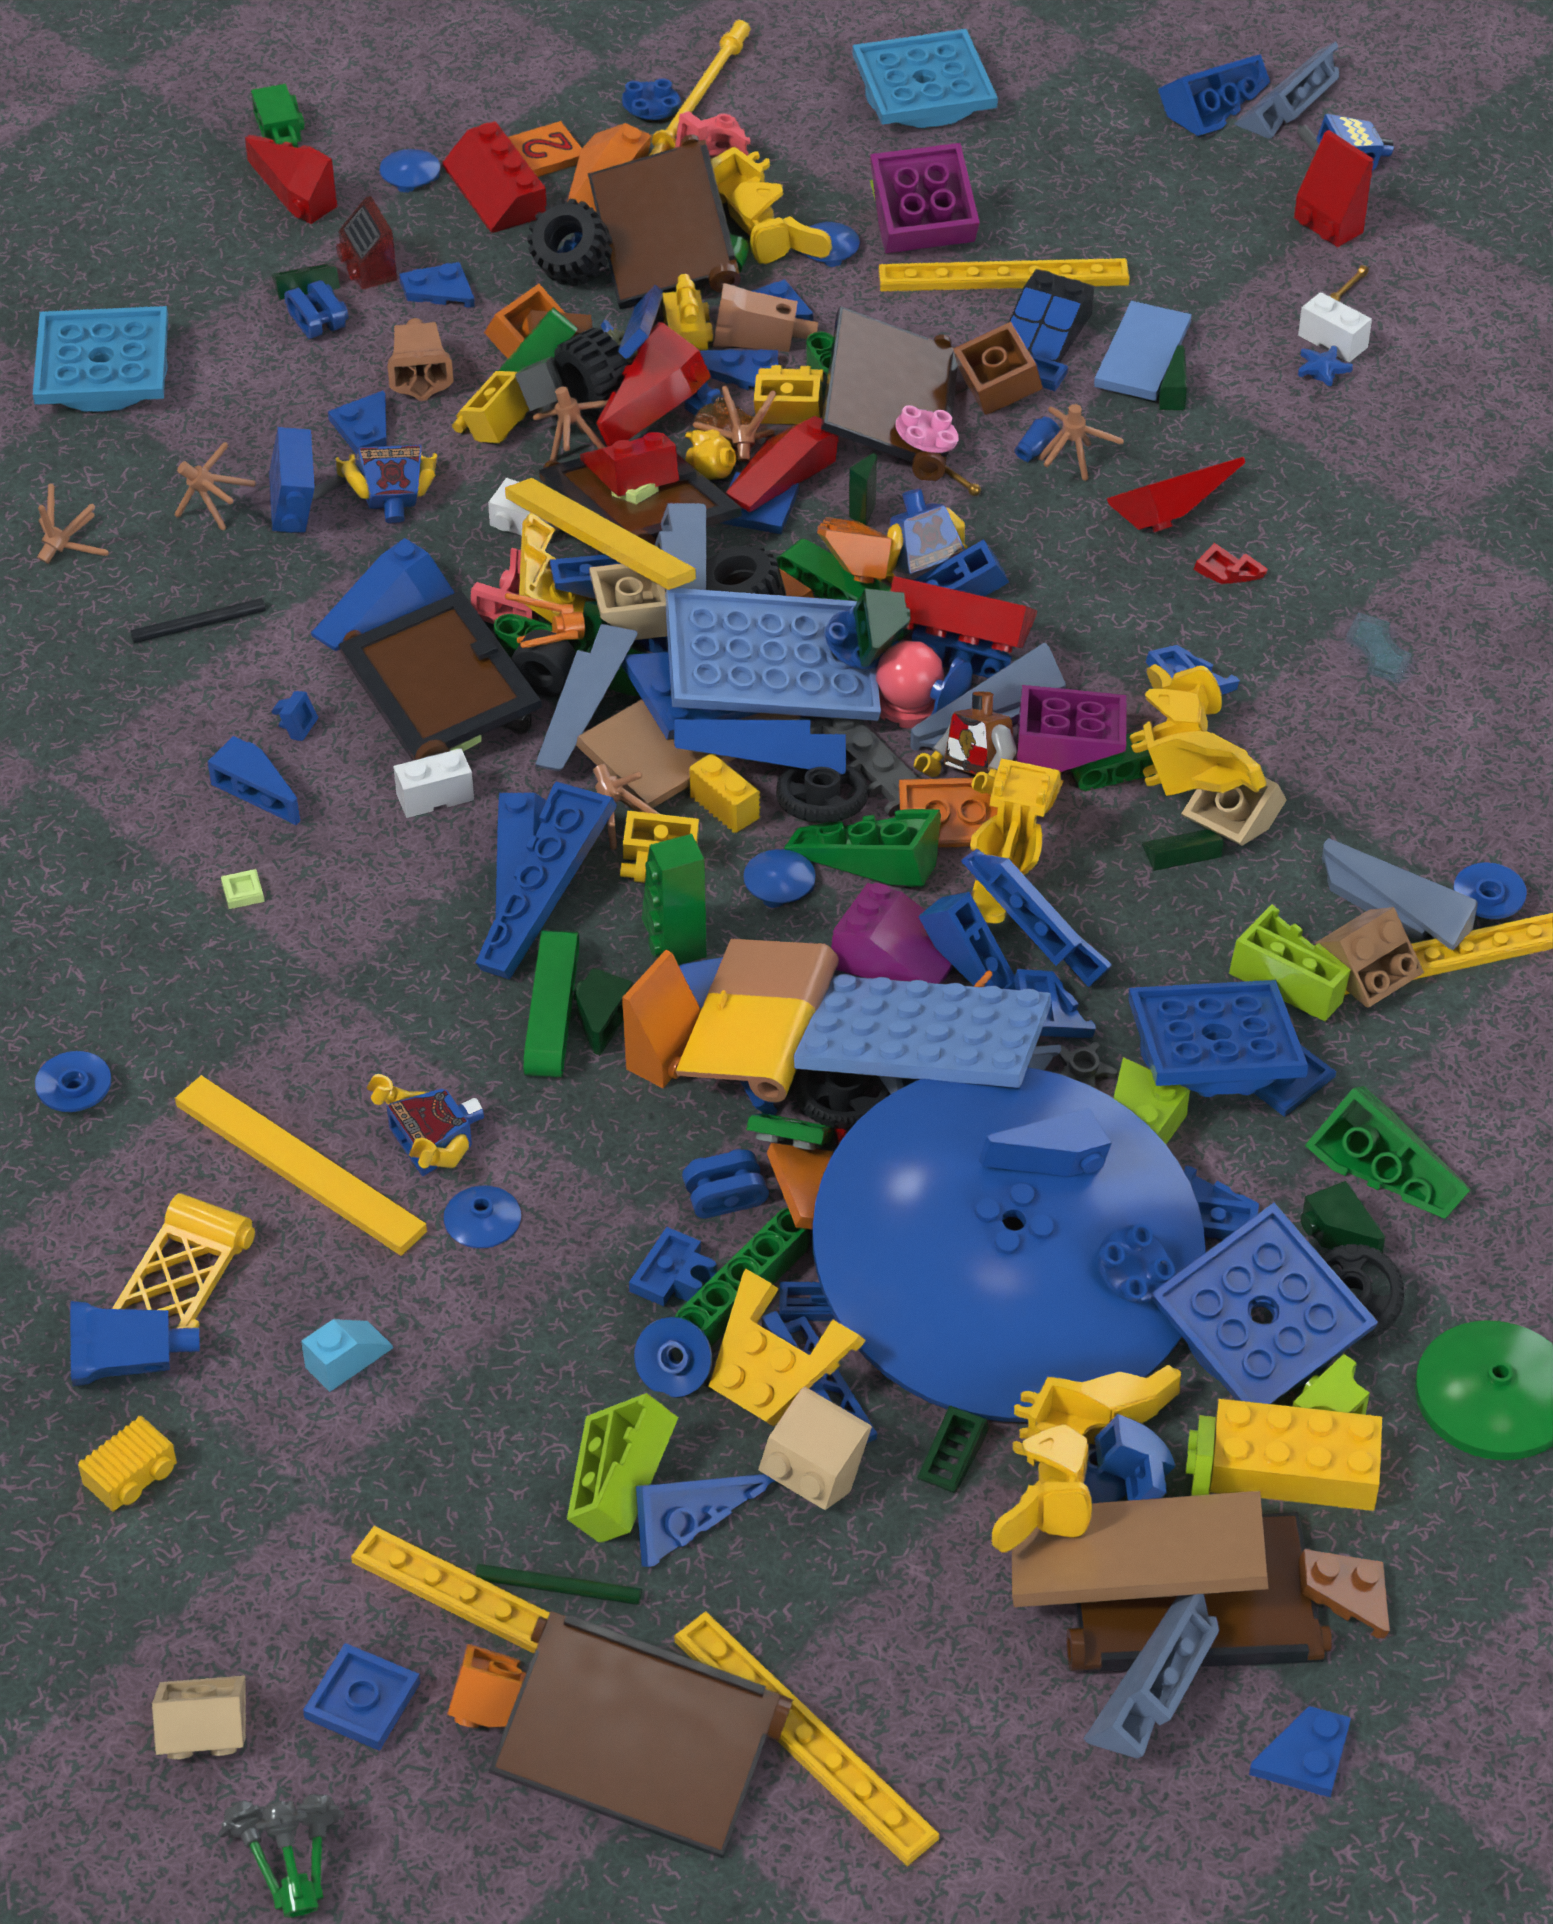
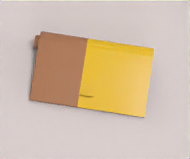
M730 939L676 1069L677 1075L748 1081L752 1092L760 1099L768 1102L784 1100L797 1070L794 1065V1054L813 1014L819 1008L828 991L839 963L837 954L831 947L822 943Z

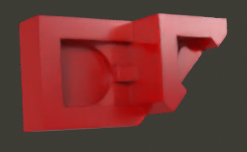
M1216 543L1196 561L1193 568L1199 574L1220 584L1261 579L1268 571L1266 567L1246 553L1240 559H1237Z

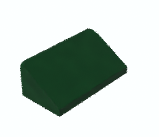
M332 263L277 272L272 275L280 300L285 299L286 291L300 288L307 295L308 284L322 280L326 285L329 284L333 290L340 289L337 267Z
M874 453L850 467L849 517L866 526L876 505L877 455Z
M1206 829L1146 841L1142 843V846L1153 871L1221 858L1223 840L1217 833Z

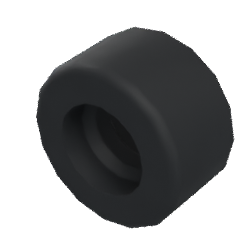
M534 630L526 634L522 642L557 633L548 630ZM567 640L522 648L519 645L511 660L536 694L555 696L561 693L564 688L576 651Z

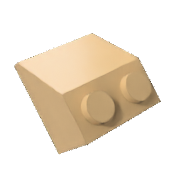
M623 564L589 567L602 620L615 627L637 631L638 635L635 640L667 636L666 591L664 587Z
M1265 778L1267 784L1260 788L1257 793L1245 785L1238 786L1224 793L1196 789L1181 814L1183 817L1243 846L1269 830L1287 799L1277 783Z
M803 1387L768 1437L758 1470L826 1510L851 1491L872 1426L807 1387Z
M245 1675L160 1682L152 1702L156 1755L167 1754L169 1759H184L193 1756L194 1751L210 1750L211 1755L223 1756L235 1753L237 1751L236 1748H243L246 1739Z

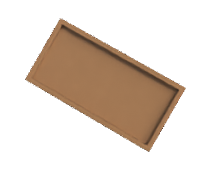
M642 699L579 735L576 746L597 766L606 764L611 776H617L620 779L630 774L641 772L642 777L640 779L625 784L622 788L652 808L689 787L690 766L710 754L676 748L674 746V738L669 740L665 738ZM758 713L737 720H799L801 716ZM716 755L726 764L736 759L735 757Z
M1260 1491L1092 1503L1091 1520L1083 1535L1078 1537L1052 1535L1042 1532L1036 1527L1025 1540L1012 1549V1598L1014 1607L1269 1589Z

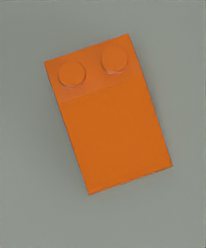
M537 284L496 313L484 333L503 355L509 358L529 335L527 316L531 310L549 312L554 307L561 313L565 312L540 284Z
M665 950L622 997L626 1069L661 1088H664L672 1078L677 1079L680 1077L677 1075L676 1069L701 1011L673 953Z

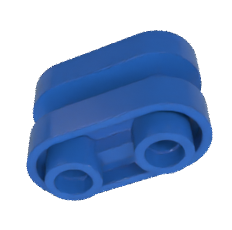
M322 280L310 283L307 286V295L300 288L285 292V303L288 312L308 339L322 335L323 324H326L331 331L345 327V320L349 318L347 308L344 302L337 300L329 284L326 285Z
M735 1149L716 1156L698 1158L691 1161L682 1172L686 1189L691 1194L690 1200L694 1212L703 1219L758 1207L769 1196V1190L764 1177L759 1174L760 1166L757 1158L749 1150Z

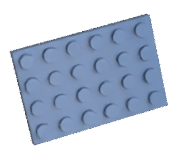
M685 588L666 590V622L672 707L878 721L881 708L879 688L876 681V667L872 669H859L843 663L832 653L825 636L829 620L838 612L850 610L852 606L856 605L857 601Z
M849 974L833 976L828 991L819 1008L813 1014L794 1054L795 1069L1020 1088L1051 1007V993L1038 992L1034 989H1001L997 986L972 987L959 983L934 984L922 980L911 982L897 981L886 977L874 979L859 978Z

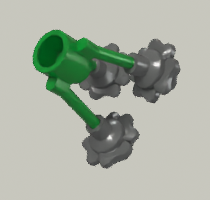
M326 1794L308 1795L297 1808L292 1800L286 1802L279 1801L275 1804L271 1803L270 1806L253 1805L251 1801L243 1800L232 1807L226 1808L224 1822L221 1824L222 1828L219 1831L220 1837L241 1838L245 1847L251 1849L272 1893L275 1910L282 1909L285 1918H293L317 1911V1900L324 1898L321 1886L322 1841L326 1839V1827L343 1819L345 1812L339 1810V1806L335 1805L332 1797ZM299 1823L309 1827L308 1838L312 1840L311 1881H308L307 1874H298L292 1845L295 1844L293 1830L298 1827ZM257 1829L266 1830L267 1833L275 1835L278 1848L283 1850L288 1877L281 1880L282 1888H280L259 1844L262 1839Z

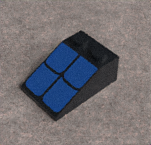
M1040 269L1034 271L1023 287L1009 322H1012L1030 354L1058 363L1061 362L1092 315L1094 286L1079 280L1056 275L1049 271Z

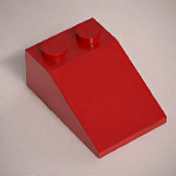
M1326 131L1297 193L1294 218L1301 225L1307 226L1322 239L1329 241L1336 247L1364 233L1374 159L1332 131Z
M651 432L645 434L640 439L632 441L620 440L613 443V446L580 454L581 461L618 497L626 495L629 489L636 490L640 486L650 483L651 485L655 484V487L679 481L676 444L664 433Z

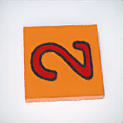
M561 121L508 137L537 177L577 165L582 149Z

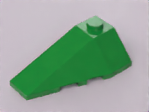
M905 809L895 811L894 818L876 821L874 815L863 816L862 821L853 825L844 826L841 821L799 827L784 849L797 852L809 861L889 885L923 886L937 863L941 813L940 809Z
M1364 1086L1353 1088L1305 1144L1312 1153L1333 1171L1344 1176L1350 1173L1368 1181L1367 1186L1376 1190L1382 1187L1399 1194L1402 1201L1443 1219H1446L1471 1191L1390 1108Z

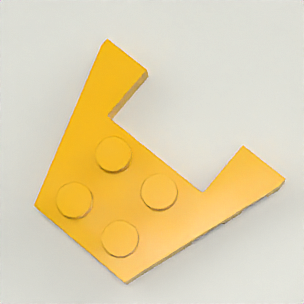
M530 512L522 523L519 595L561 605L573 604L574 612L583 613L585 602L596 601V599L555 589L550 560L556 558L545 551L555 529ZM526 605L551 623L553 617L559 616L560 613Z
M745 1269L709 1387L774 1427L803 1387L809 1389L825 1373L831 1375L841 1366L839 1361L852 1349L857 1351L866 1340L832 1319L812 1353L808 1355L757 1324L779 1289L772 1283Z

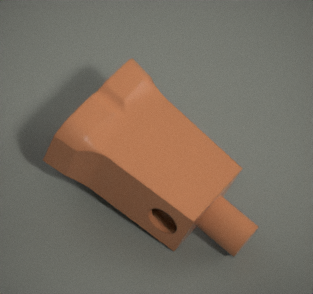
M723 283L713 347H742L789 352L792 337L807 339L810 334L817 332L818 322L795 318L798 301L753 292Z
M413 318L406 325L394 326V351L387 365L389 388L397 393L413 396L418 401H426L434 393L448 388L454 382L452 360L442 347L436 322L423 323L422 320Z

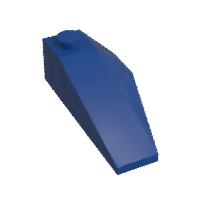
M1261 54L1181 77L1158 88L1167 117L1196 136H1200L1223 128L1227 124L1225 119L1231 114L1236 115L1241 110L1240 105L1245 100H1252L1270 83V79Z
M404 538L380 555L314 628L311 636L332 650L338 651L340 650L338 644L343 642V638L348 632L358 630L363 634L450 596L455 592L430 554Z
M499 793L496 918L504 896L511 893L516 879L513 877L518 865L523 866L529 852L526 848L531 836H536L541 824L539 817L547 800L536 793Z

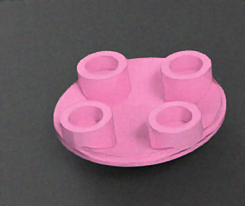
M908 405L902 409L901 414L896 420L895 425L898 434L904 441L917 449L931 453H944L954 449L958 443V433L951 424L952 416L946 411L936 410L931 412Z

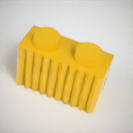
M709 754L690 766V798H695V802H699V806H704V809L709 810V813H713V817H718V821H722L723 825H727V829H732V833L739 832L761 817L759 815L761 812L759 810L761 807L759 806L760 791L718 756Z
M138 1416L136 1421H132L129 1426L119 1430L117 1435H113L110 1440H106L104 1445H100L97 1450H93L91 1455H87L84 1460H80L78 1466L84 1486L114 1512L123 1504L130 1505L134 1503L141 1495L142 1489L155 1479L157 1481L165 1479L172 1472L177 1460L173 1444L143 1416Z

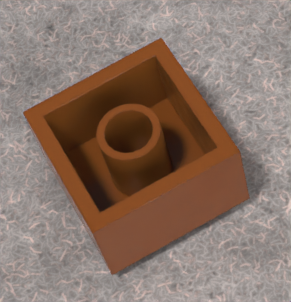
M1012 322L1006 323L953 348L960 374L984 415L995 412L1043 389L1037 365Z

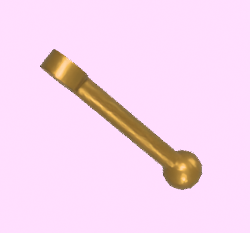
M1361 265L1357 273L1337 292L1331 293L1329 296L1340 302L1341 296L1360 278H1364L1368 274L1369 267Z
M945 466V473L966 487L970 495L978 496L980 494L981 488L978 484H971L948 466Z

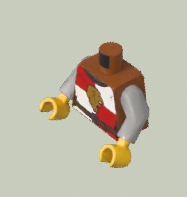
M985 691L973 692L972 708L955 711L952 714L951 723L945 734L932 748L934 753L931 756L926 753L918 755L914 761V768L929 777H936L941 772L942 765L940 761L944 759V765L975 774L972 780V788L981 794L988 793L991 795L1001 758L1015 761L1017 747L1013 739L1011 718L993 712V693Z

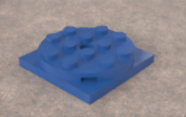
M1276 980L1129 988L1128 1001L1140 1035L1141 1056L1146 1065L1151 1069L1156 1086L1181 1085L1191 1091H1196L1204 1097L1238 1093L1250 1095L1257 1089L1265 1087L1277 1079L1307 1077L1308 1063Z
M1275 1203L1265 1208L1151 1293L1154 1298L1152 1300L1153 1303L1185 1339L1198 1363L1210 1375L1220 1381L1236 1401L1274 1405L1292 1390L1307 1383L1314 1375H1318L1329 1362L1376 1328L1378 1323ZM1257 1307L1267 1308L1271 1312L1273 1320L1270 1324L1254 1322L1251 1311Z

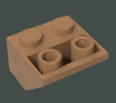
M1394 907L1369 909L1315 943H1320L1351 969L1346 990L1365 1007H1371L1424 973Z

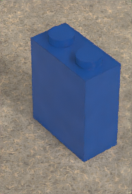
M277 428L269 470L272 531L306 532L315 488L310 429Z

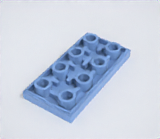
M1131 301L1095 376L1094 387L1156 401L1176 347L1182 344L1191 324L1192 314Z

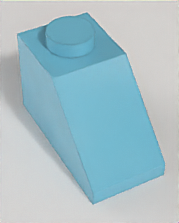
M333 1319L301 1341L305 1368L329 1392L393 1349V1345L368 1321Z

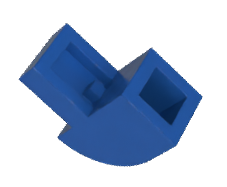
M1117 1414L1094 1438L1098 1469L1125 1479L1128 1501L1163 1498L1167 1492L1165 1477L1176 1467L1170 1450L1151 1429L1139 1422Z

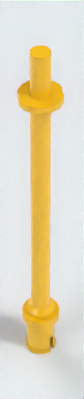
M743 20L735 21L730 31L721 37L719 41L720 51L667 129L656 131L653 134L652 144L654 148L648 156L675 148V137L677 135L680 114L693 112L729 57L740 53L743 48V42L751 31L747 22Z

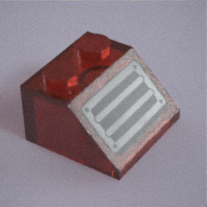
M371 196L366 197L339 229L340 243L336 244L339 260L341 262L346 261L350 279L357 280L362 290L397 280L393 231Z

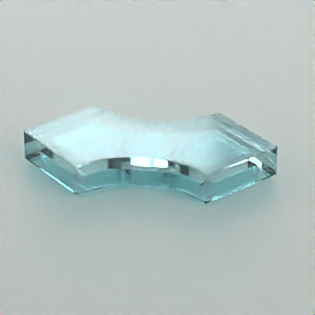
M1358 612L1347 633L1346 643L1354 645L1365 654L1369 663L1367 674L1400 684L1411 662L1412 654L1402 650L1392 641L1389 635L1391 622Z

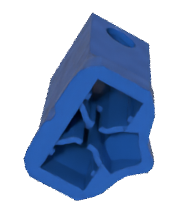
M71 1301L70 1303L71 1381L73 1387L90 1384L104 1377L170 1370V1353L200 1352L199 1328L169 1329L168 1310L102 1309L94 1307L87 1302Z

